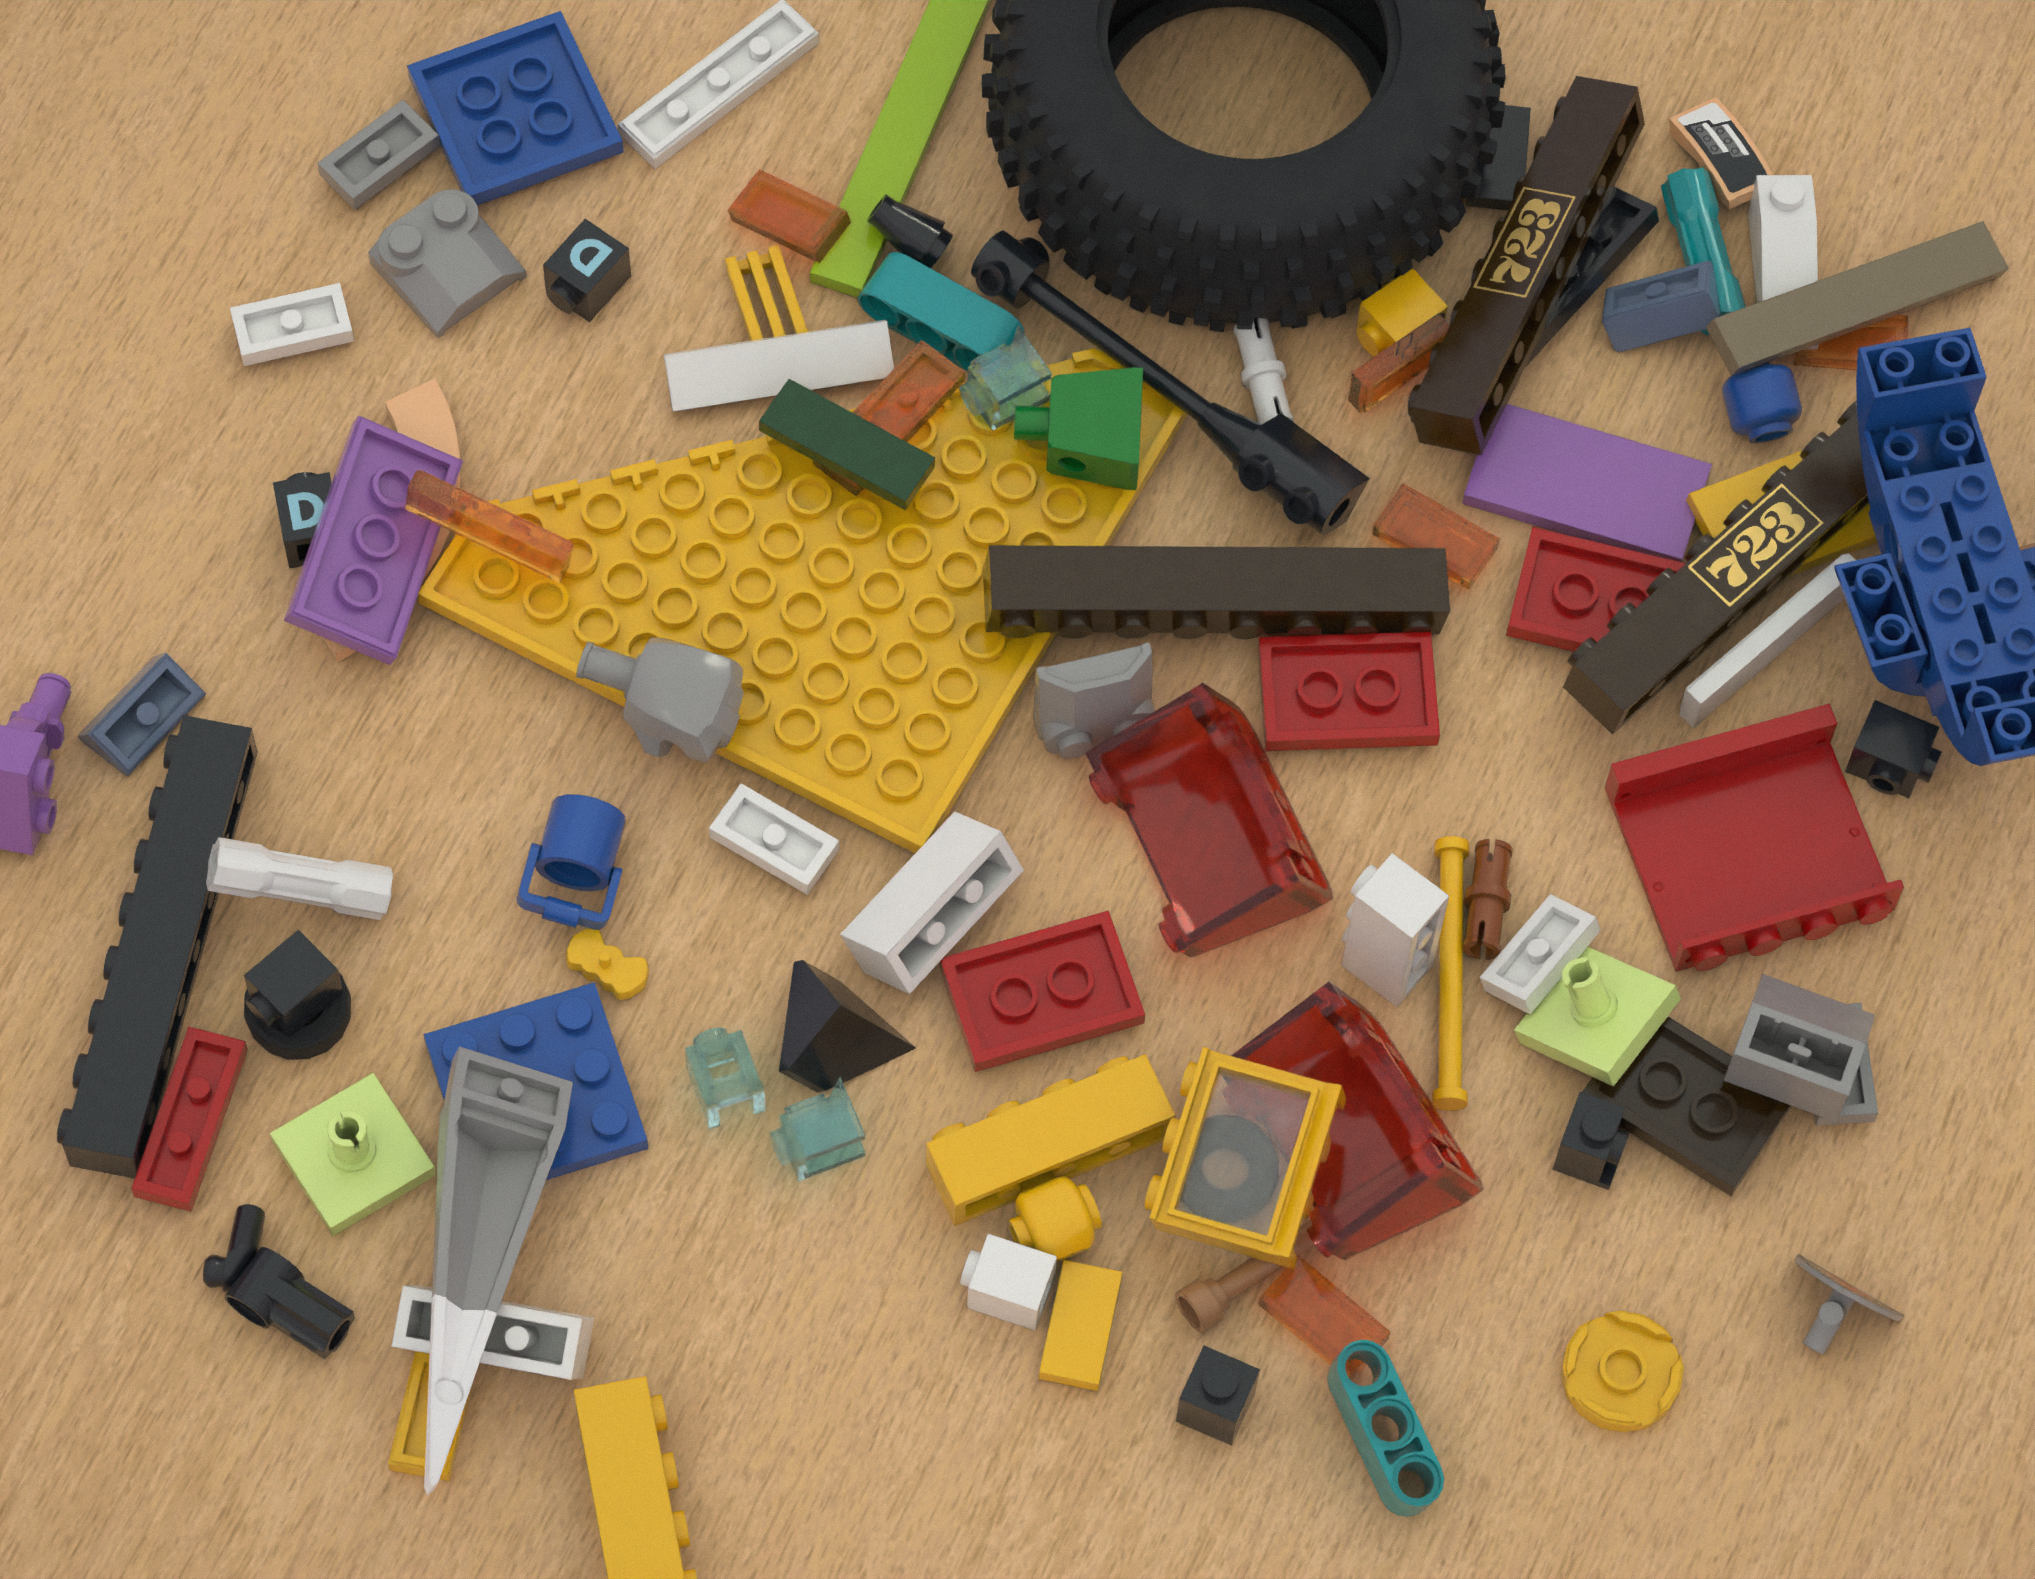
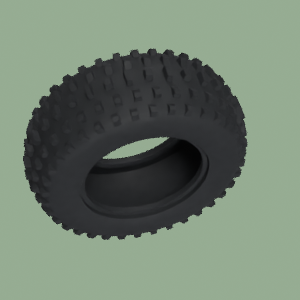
M996 0L992 10V21L1000 31V34H985L983 60L993 63L992 73L982 74V98H988L989 112L986 113V130L988 138H992L995 151L998 152V164L1002 170L1001 172L1007 187L1019 186V208L1027 222L1039 218L1042 224L1038 233L1053 253L1063 248L1066 251L1063 261L1086 280L1092 275L1096 276L1094 287L1104 294L1108 295L1111 292L1113 297L1124 301L1128 296L1131 297L1129 307L1141 313H1144L1148 306H1151V313L1165 317L1166 313L1170 312L1169 323L1183 326L1186 317L1194 318V325L1207 327L1210 321V331L1224 332L1225 323H1237V329L1251 330L1254 319L1257 332L1259 330L1257 319L1263 318L1269 320V322L1280 321L1281 327L1291 326L1292 329L1307 326L1308 316L1320 312L1324 319L1329 317L1332 319L1346 314V303L1358 297L1364 301L1382 288L1381 284L1392 278L1396 279L1400 275L1403 276L1413 268L1411 260L1414 259L1420 263L1427 255L1432 257L1443 245L1439 230L1442 229L1450 233L1455 226H1458L1467 212L1461 198L1475 202L1480 193L1483 177L1477 163L1492 165L1498 142L1492 140L1489 135L1492 128L1502 127L1506 102L1499 101L1500 88H1504L1506 79L1505 64H1502L1501 48L1498 47L1500 32L1494 10H1485L1486 0ZM1211 8H1259L1278 12L1310 25L1338 45L1360 72L1367 85L1371 101L1362 113L1344 130L1317 146L1281 157L1264 159L1233 158L1207 153L1190 147L1158 129L1132 104L1123 91L1116 77L1115 70L1126 54L1142 38L1175 18Z

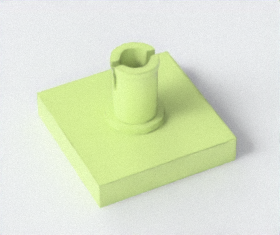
M1587 947L1578 958L1565 965L1562 971V978L1531 1014L1527 1013L1514 1031L1520 1044L1614 1087L1679 1003L1681 997L1676 985Z
M374 1073L270 1133L272 1143L332 1236L436 1176L435 1166Z

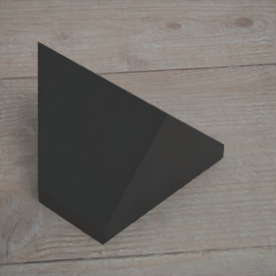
M804 960L794 962L779 1065L780 1073L818 1093L827 1091L916 1049L915 1046L841 981Z

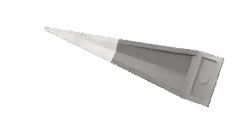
M460 1046L451 1062L444 1106L439 1115L424 1489L427 1495L434 1491L439 1482L498 1309L563 1137L573 1085L571 1081Z

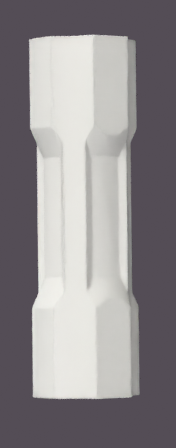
M218 837L216 843L212 846L208 860L206 885L208 891L247 898L264 896L328 907L341 914L381 920L382 916L387 913L391 899L393 873L391 867L352 860L341 862L268 850L260 844Z

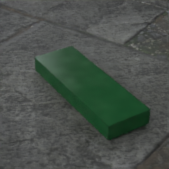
M791 379L787 380L759 420L760 432L904 510L907 509L935 468V457Z

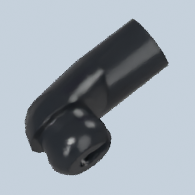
M244 1204L236 1209L226 1257L212 1254L205 1259L203 1282L209 1288L223 1287V1291L227 1292L258 1252L265 1221V1212L260 1207Z

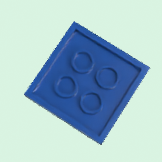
M561 11L407 65L409 79L432 129L439 135L441 149L462 192L470 195L477 205L624 153L622 138Z
M595 982L423 1034L443 1100H445L451 1062L459 1046L573 1082L566 1128L546 1180L648 1149V1140Z

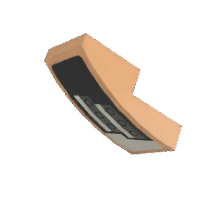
M1717 97L1669 118L1670 135L1699 163V168L1703 167L1710 173L1716 197L1729 210L1751 200L1756 175H1773L1747 132Z

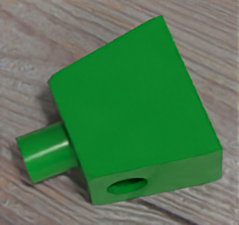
M1134 367L1054 376L1051 378L1050 407L1015 406L1014 440L1048 441L1046 470L1051 474L1126 490H1137L1143 368Z

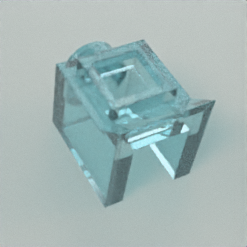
M1018 325L1011 345L1006 346L1004 343L971 361V366L968 367V382L961 385L959 390L963 402L970 413L974 416L981 414L993 431L1015 419L1016 405L1038 407L1050 401V394L1043 383L1051 379L1052 373Z
M713 1028L697 1035L693 1039L694 1045L685 1048L686 1068L708 1129L720 1126V1108L747 1099L750 1102L754 1115L765 1112L764 1086L758 1077L742 1030L728 1034L725 1028ZM735 1061L738 1072L712 1079L709 1068Z
M839 1077L830 1097L825 1098L823 1093L785 1107L784 1114L779 1115L780 1128L769 1132L780 1164L783 1166L791 1163L798 1181L865 1157V1150L861 1143V1140L865 1139V1133L841 1077Z

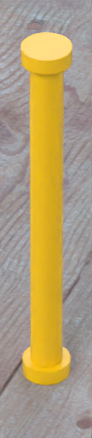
M1446 836L1434 842V855L1440 859V889L1449 895L1439 937L1438 1088L1432 1092V1106L1440 1110L1455 1111L1468 1106V1092L1462 1089L1463 861L1469 856V841L1462 837Z

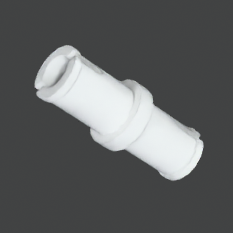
M1258 318L1259 330L1257 332L1254 319L1251 330L1237 329L1236 324L1233 331L1237 337L1245 368L1241 372V380L1243 386L1251 392L1258 423L1264 424L1280 413L1294 422L1283 385V380L1287 374L1283 362L1277 360L1269 330V320Z

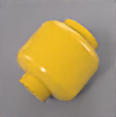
M1064 1176L1054 1178L1019 1193L1015 1201L1016 1217L1008 1220V1227L1015 1243L1057 1256L1056 1262L1091 1248L1095 1241V1230L1102 1227L1097 1205L1086 1184L1083 1183L1077 1186L1071 1179Z

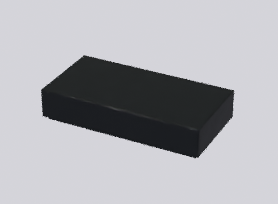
M1505 105L1502 127L1492 128L1489 135L1492 140L1498 142L1492 165L1477 163L1483 176L1480 193L1475 202L1466 200V206L1509 210L1513 202L1515 185L1520 177H1525L1531 108Z

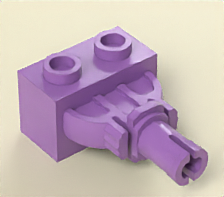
M55 673L42 674L37 681L30 701L23 703L19 711L11 713L6 726L0 725V849L33 855L42 833L50 834L55 823L57 801L49 798V790L54 778L55 763L54 760L49 758L52 750H58L65 739L64 726L60 718L71 695V686L68 680Z

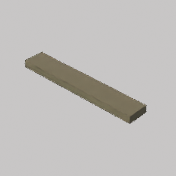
M1984 221L1714 318L1706 328L1731 376L1994 280L2001 277L2009 268Z

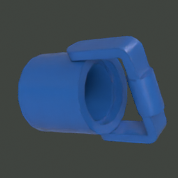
M574 794L557 796L552 801L541 844L531 843L517 893V904L524 910L541 914L542 919L576 928L577 925L594 930L604 928L611 915L623 870L622 868L615 867L614 864L626 823L625 815L613 805L594 797ZM534 867H536V871L542 877L565 888L594 892L604 890L608 886L601 913L584 909L582 905L551 896L546 898L528 893Z

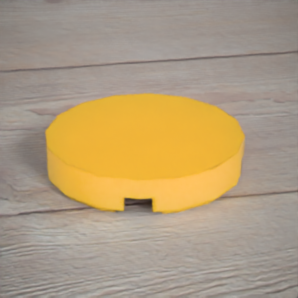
M1619 1310L1605 1313L1604 1316L1597 1317L1592 1321L1588 1320L1577 1328L1564 1351L1560 1375L1567 1399L1581 1417L1601 1429L1625 1433L1650 1427L1667 1415L1681 1391L1684 1366L1681 1355H1678L1677 1348L1672 1343L1673 1338L1663 1326L1643 1314Z

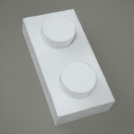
M340 283L230 308L244 366L354 342L352 327Z
M742 783L709 827V838L806 895L810 893L839 851L838 839Z
M1550 894L1480 976L1484 991L1531 1014L1562 978V971L1565 965L1578 958L1601 930L1597 918Z

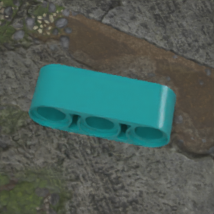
M891 252L887 255L857 298L861 308L874 320H886L889 329L981 379H994L996 372H999L1025 334L1024 327L1019 320L1005 309L911 257L898 252Z
M1353 1341L1342 1349L1328 1368L1327 1382L1330 1392L1386 1508L1399 1516L1410 1517L1418 1515L1427 1509L1443 1490L1444 1475L1441 1465L1389 1355L1383 1347L1374 1341ZM1355 1359L1367 1364L1372 1371V1384L1361 1386L1353 1383L1346 1374V1361ZM1384 1415L1391 1418L1398 1427V1440L1387 1442L1378 1438L1372 1429V1417ZM1407 1470L1418 1474L1424 1482V1497L1412 1498L1404 1494L1398 1484L1399 1472Z

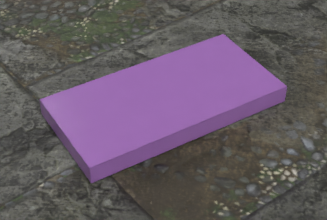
M1507 404L1482 456H1476L1462 504L1565 535L1682 562L1696 518L1686 499L1689 493L1706 486L1712 464Z
M358 416L352 423L284 621L391 665L397 658L463 460Z

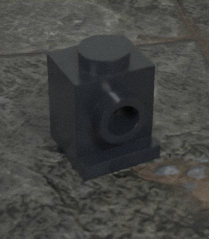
M1579 1092L1552 1170L1609 1190L1629 1136V1132L1619 1129L1625 1108Z

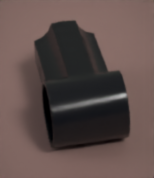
M261 1247L224 1297L234 1310L250 1322L262 1328H269L272 1325L323 1359H326L329 1354L339 1348L355 1319L352 1310L305 1281L303 1274L296 1266L280 1254L266 1247Z

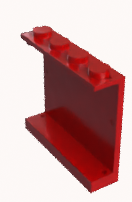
M1830 703L1611 764L1605 784V791L1675 972L1692 967L1696 968L1697 971H1707L1726 962L1728 957L1748 951L1752 956L1764 955L1779 948L1784 941L1804 936L1806 940H1817L1830 935L1840 925L1858 920L1862 925L1874 924L1887 918V915L1895 910L1904 885L1901 879L1887 883L1831 746V740L1838 723Z

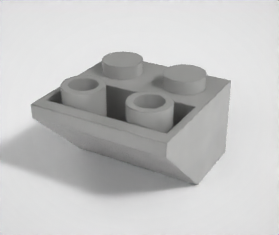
M1762 974L1723 1081L1837 1122L1852 1088L1875 1015Z

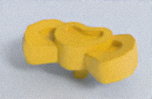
M588 928L572 936L565 952L566 964L570 970L580 971L587 980L597 981L603 990L612 992L617 1000L630 999L645 989L649 976V964L645 958L623 957L618 947L605 945L599 930Z

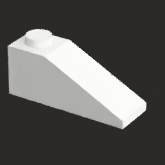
M1756 175L1748 211L1756 303L1818 281L1817 217L1812 175ZM1819 344L1801 351H1817Z

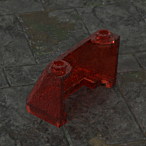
M1201 683L1086 752V756L1094 770L1088 776L1093 790L1104 804L1107 805L1113 802L1127 813L1169 904L1165 905L1162 909L1164 920L1159 923V929L1165 942L1174 953L1181 952L1188 957H1196L1310 913L1333 900L1334 896L1328 879L1252 724L1239 706L1208 685Z
M1330 981L1231 1055L1318 1081L1339 1084L1343 1087L1346 1102L1343 1110L1336 1108L1329 1131L1331 1138L1330 1151L1326 1162H1320L1311 1190L1314 1197V1208L1309 1211L1312 1225L1306 1229L1314 1245L1325 1257L1329 1258L1335 1255L1342 1260H1348L1465 1205L1484 1190L1476 1171L1384 1027L1366 1007ZM1222 1076L1228 1087L1222 1090V1093L1230 1107L1240 1118L1245 1119L1251 1115L1263 1124L1289 1165L1309 1100Z

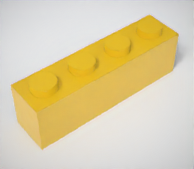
M1144 1054L1132 1060L1122 1056L1104 1063L1097 1069L1095 1075L1075 1082L1071 1078L1060 1080L1047 1087L1042 1092V1096L1026 1103L1020 1104L1019 1101L1003 1103L991 1110L984 1120L969 1126H965L964 1123H956L941 1129L932 1137V1141L926 1143V1166L954 1226L1015 1202L1019 1193L1061 1176L1069 1179L1164 1141L1168 1124L1171 1118H1175L1176 1115L1147 1055Z
M646 1376L574 1389L576 1410L607 1578L697 1579L695 1568L683 1570L679 1548L690 1546L684 1510L672 1512L668 1490L679 1488L673 1451L661 1454L657 1432L668 1430L662 1394L650 1396Z

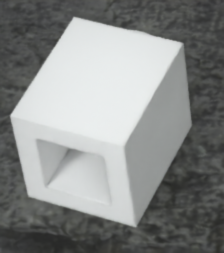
M988 1234L981 1253L974 1250L970 1251L962 1272L960 1284L968 1287L967 1308L1036 1331L1055 1279L1057 1256Z

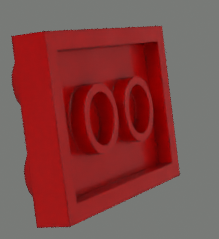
M1532 527L1506 636L1574 652L1588 638L1592 637L1598 642L1610 632L1607 628L1608 623L1626 604L1631 602L1637 608L1649 597L1646 590L1664 570L1671 568L1676 573L1686 563Z
M1431 632L1259 637L1258 659L1265 751L1438 746L1440 728Z
M1109 910L946 956L940 961V970L975 1072L1145 1023V1012Z

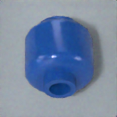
M1768 362L1733 375L1725 380L1723 384L1722 394L1730 426L1736 434L1748 436L1750 443H1762L1782 438L1793 432L1792 424L1799 420L1802 414V406L1794 374L1789 367Z

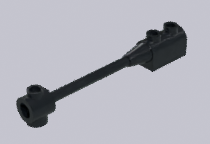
M1002 230L992 236L980 250L972 265L971 275L976 279V284L982 293L991 297L998 295L1016 309L1023 307L1032 299L1124 368H1143V382L1195 419L1202 431L1231 461L1233 469L1238 472L1241 483L1251 491L1262 490L1280 503L1290 521L1296 524L1307 523L1320 534L1326 535L1348 520L1370 478L1282 413L1264 424H1260L1215 402L1210 403L1048 284L1045 279L1050 269V259L1046 248L1038 240L1030 237L1017 240L1008 232Z

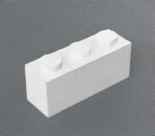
M954 811L842 931L840 936L864 973L910 994L1024 869L1001 831Z
M1392 853L1379 868L1373 865L1368 866L1351 889L1350 893L1355 898L1346 914L1350 923L1341 939L1346 943L1341 966L1394 1006L1398 1007L1433 966L1449 895Z
M420 1285L402 1287L391 1347L430 1354L432 1288ZM501 1301L480 1363L569 1380L584 1378L594 1318Z

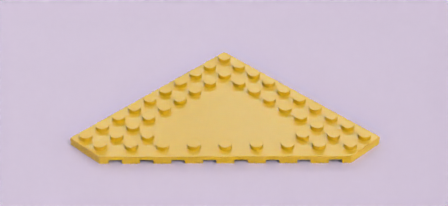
M1091 348L1072 353V359L1045 366H1041L1040 362L996 372V378L966 386L964 381L921 391L918 398L891 405H888L887 400L848 410L935 457V468L906 510L766 434L764 437L734 444L731 439L688 450V456L656 464L655 459L612 469L610 470V476L578 483L577 479L533 489L531 496L500 503L498 498L476 504L420 588L418 602L420 605L623 707L626 702L624 691L586 678L576 677L578 664L588 641L593 642L594 645L636 659L639 654H642L650 637L665 638L736 661L743 668L741 687L744 694L738 711L740 717L727 747L718 748L715 753L916 853L943 824L1057 632H1035L1033 635L1025 638H1008L1003 636L1001 632H986L983 566L989 545L1109 546L1188 414L1145 382L1142 383L1137 490H1126L1054 475L1046 470L1048 441L1014 440L1015 406L1050 407L1051 378L1056 375L1124 369L1122 365L1104 352Z

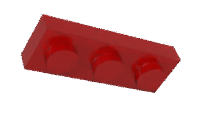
M188 1026L131 1188L134 1197L192 1212L248 1051L246 1041Z

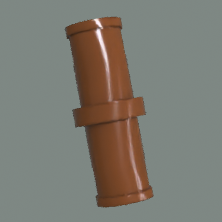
M1490 839L1480 840L1476 843L1472 885L1467 887L1465 891L1464 904L1469 909L1462 950L1466 955L1475 959H1480L1482 943L1483 946H1486V960L1494 959L1500 954L1503 913L1510 909L1512 895L1507 890V881L1513 848L1507 842L1495 839L1494 855L1489 853Z

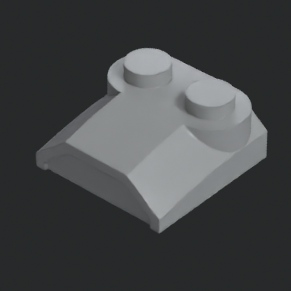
M454 189L437 192L383 230L377 242L368 252L370 264L438 339L445 335L447 329L517 280L522 281L527 277L525 269L479 216L478 207L474 199L467 193Z
M1150 643L1049 667L1036 668L1033 720L1038 737L1044 740L1048 752L1060 754L1065 759H1072L1089 753L1094 747L1117 743L1120 746L1137 744L1149 736V731L1156 726L1158 721L1152 703L1153 667Z

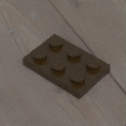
M1670 1017L1666 1018L1614 1087L1592 1077L1582 1091L1584 1094L1625 1108L1619 1125L1621 1128L1731 1197L1792 1107L1789 1104L1723 1081L1732 1056Z

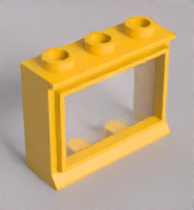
M1203 1046L1198 1063L1189 1061L1184 1072L1180 1095L1187 1097L1181 1118L1172 1117L1168 1124L1162 1151L1169 1154L1163 1176L1153 1175L1147 1190L1144 1208L1151 1211L1149 1218L1156 1230L1294 1269L1297 1256L1293 1248L1302 1219L1308 1220L1312 1210L1314 1197L1311 1190L1320 1162H1326L1330 1151L1331 1138L1329 1131L1336 1108L1343 1110L1346 1102L1343 1087L1339 1084L1318 1081L1211 1051Z

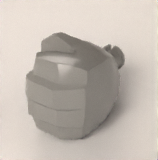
M650 637L642 654H639L636 659L594 645L590 641L587 642L582 652L576 677L586 678L625 692L624 698H626L623 718L633 728L644 752L653 756L663 757L668 755L674 743L683 750V754L686 757L707 763L718 748L727 747L740 717L738 711L744 694L741 687L743 668L736 661L677 641Z

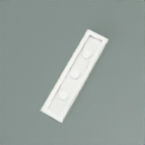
M785 0L778 1L618 123L620 136L656 169L818 45L819 33Z
M886 320L663 354L673 412L776 396L788 379L797 382L809 390L895 377Z
M1849 553L1842 554L1686 687L1679 709V716L1692 728L1696 727L1844 600L1845 597L1834 566L1856 560Z

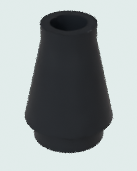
M887 194L880 199L867 219V222L877 228L899 253L907 255L929 268H932L953 237L952 233L943 228L944 221L900 203Z

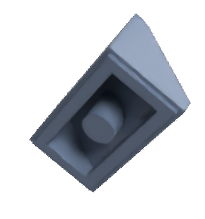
M1705 261L1607 288L1605 290L1602 323L1613 348L1617 352H1623L1707 329L1706 326L1714 318L1721 316L1712 262Z
M167 653L156 655L77 737L121 773L128 776L183 719V715L186 716L206 693Z

